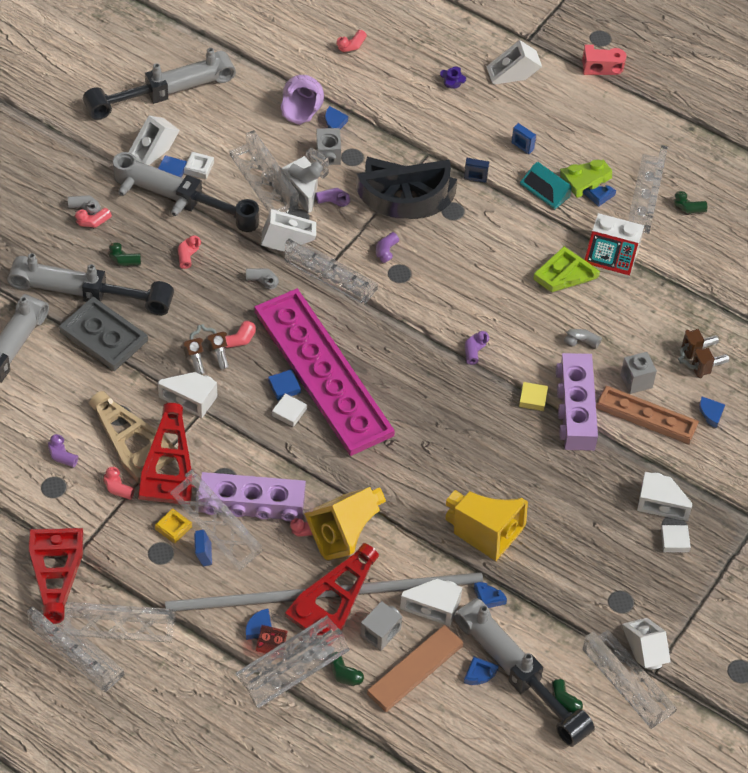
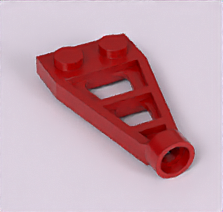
M166 403L163 405L162 419L140 475L138 499L190 505L193 474L183 423V406L178 403ZM164 433L176 434L178 436V449L161 447ZM162 456L172 457L177 460L179 474L177 476L158 474L156 472L158 460Z
M83 528L30 529L29 555L43 603V620L47 623L57 624L64 620L65 604L83 556ZM44 556H68L66 565L62 568H47L44 563ZM64 578L61 589H47L46 579Z
M363 543L351 557L303 591L285 612V617L321 644L330 645L344 628L371 565L379 557L378 552L369 544ZM345 571H349L357 577L350 591L344 590L335 583L336 579ZM328 590L335 592L342 600L335 614H329L315 602L317 597Z

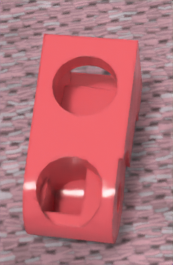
M585 45L582 55L584 75H617L622 73L627 56L626 52L620 48L605 50L594 49V45Z

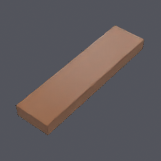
M607 385L596 405L598 410L686 444H690L699 424L698 420Z
M442 626L369 688L367 695L387 712L461 649L464 642L447 626Z

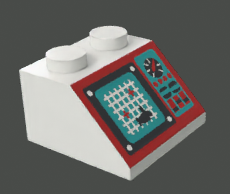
M598 213L591 233L585 261L600 271L629 279L640 247L644 225Z

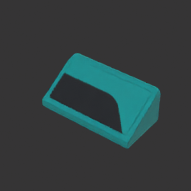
M536 162L520 181V185L554 210L569 199L571 195V185L539 162Z

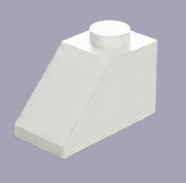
M519 40L486 67L491 82L493 84L526 80L542 68L537 51Z
M148 116L128 153L133 154L136 157V161L150 165L170 149L180 130L164 118Z
M303 156L281 168V184L310 213L313 210L318 179L306 183L288 174V170L293 163L302 168L311 166L312 163Z
M271 209L262 230L261 245L274 250L287 251L311 242L316 238V222Z
M196 372L161 379L158 382L159 398L169 403H178L183 406L184 410L202 418L217 398V382L209 376H203Z
M645 472L637 511L688 521L692 502L673 479L660 473Z
M432 580L403 591L400 609L450 626L454 613L457 611L461 601L462 587L452 581Z
M648 618L622 624L635 660L640 665L653 670L662 667V664L671 662L665 630Z

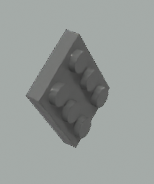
M95 297L88 300L59 326L60 333L113 371H116L148 342V335Z

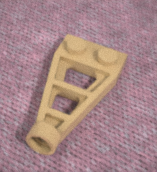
M100 391L91 398L89 405L97 412V416L122 466L139 484L140 475L157 430L115 403L105 391ZM121 417L131 426L118 434L111 423ZM135 434H140L149 440L150 444L134 454L128 450L125 441ZM163 435L161 447L176 449ZM162 456L158 460L156 472L174 461L175 458Z

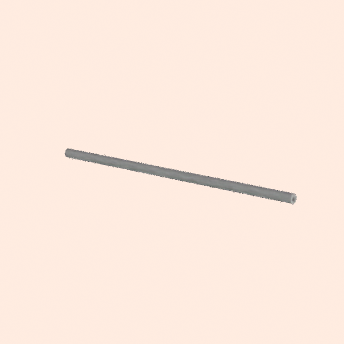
M480 572L363 583L359 594L408 590L435 579L452 581L457 585L474 584L476 582H483V575ZM354 584L339 586L346 591H350ZM306 589L165 601L166 612L291 601L296 600ZM328 590L317 598L335 597L339 595H337L332 590Z

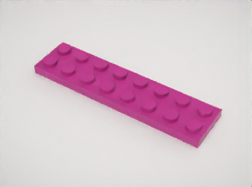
M298 288L254 306L255 314L350 456L394 437L395 430Z

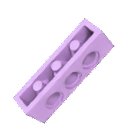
M562 353L561 363L556 364V378L561 380V383L557 385V398H562V404H559L558 417L563 419V425H560V440H564L565 450L595 451L598 430L592 354Z
M202 472L198 498L199 512L208 515L226 514L234 517L274 518L290 522L295 518L303 520L306 481Z

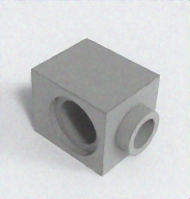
M340 128L316 129L317 162L321 165H341Z
M648 352L624 357L621 377L630 394L653 388L657 370Z
M381 601L361 622L360 636L381 651L401 630L402 616L395 607L388 606Z

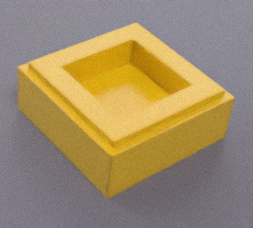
M173 508L155 524V530L174 544L192 528V522Z

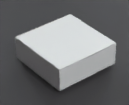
M191 152L184 167V174L207 179L214 164V157Z
M285 394L272 410V416L294 427L307 410V404Z
M662 525L663 552L690 551L688 525Z

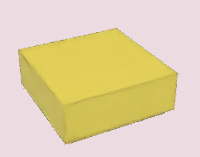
M523 382L519 407L544 411L548 386Z

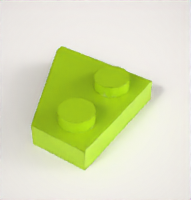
M604 159L592 160L589 163L573 164L560 169V177L571 185L572 193L576 198L583 196L584 189L589 187V189L593 190L601 183L612 179V169Z
M564 246L534 273L533 280L550 292H555L595 280L599 277L600 270Z

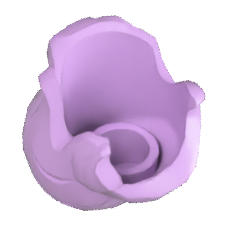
M296 75L290 78L283 88V101L280 107L282 116L295 124L309 122L312 116L321 108L324 101V91L321 84L309 75Z

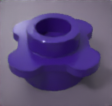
M454 66L440 72V76L444 78V85L448 88L456 89L466 82V76L462 75L460 67Z

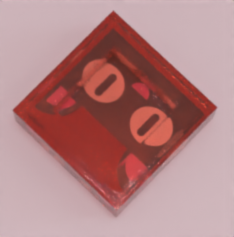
M261 625L255 652L282 658L288 631Z

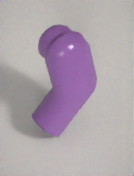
M339 188L315 193L318 204L330 201L340 207H345L350 203L349 194Z
M391 232L376 244V256L380 258L382 263L388 262L393 257L389 250L399 242V237L396 233Z
M479 331L466 340L465 354L467 364L474 365L478 363V351L489 341L487 332Z
M55 434L51 436L50 442H48L51 458L56 462L74 468L78 462V455L66 452L63 444L64 438L61 435Z

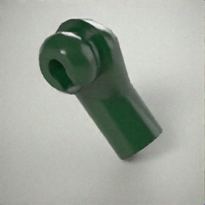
M678 191L675 193L674 204L685 213L707 212L706 201L691 202L687 199L686 192Z
M111 243L109 245L110 251H108V255L118 265H141V253L126 254L122 250L120 243Z
M335 654L329 658L337 682L349 686L362 684L364 681L363 672L345 666L341 654Z
M563 679L552 681L553 696L569 713L577 709H583L582 701L566 692Z

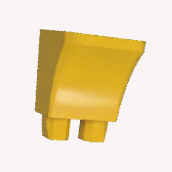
M371 487L343 494L304 513L318 549L324 559L332 560L349 556L355 552L358 538L364 526L380 511L378 505L386 502L380 487L371 490Z
M454 490L446 499V506L450 509L445 515V520L454 525V534L494 561L499 559L526 525L528 501L523 498L494 499L471 491L464 496Z

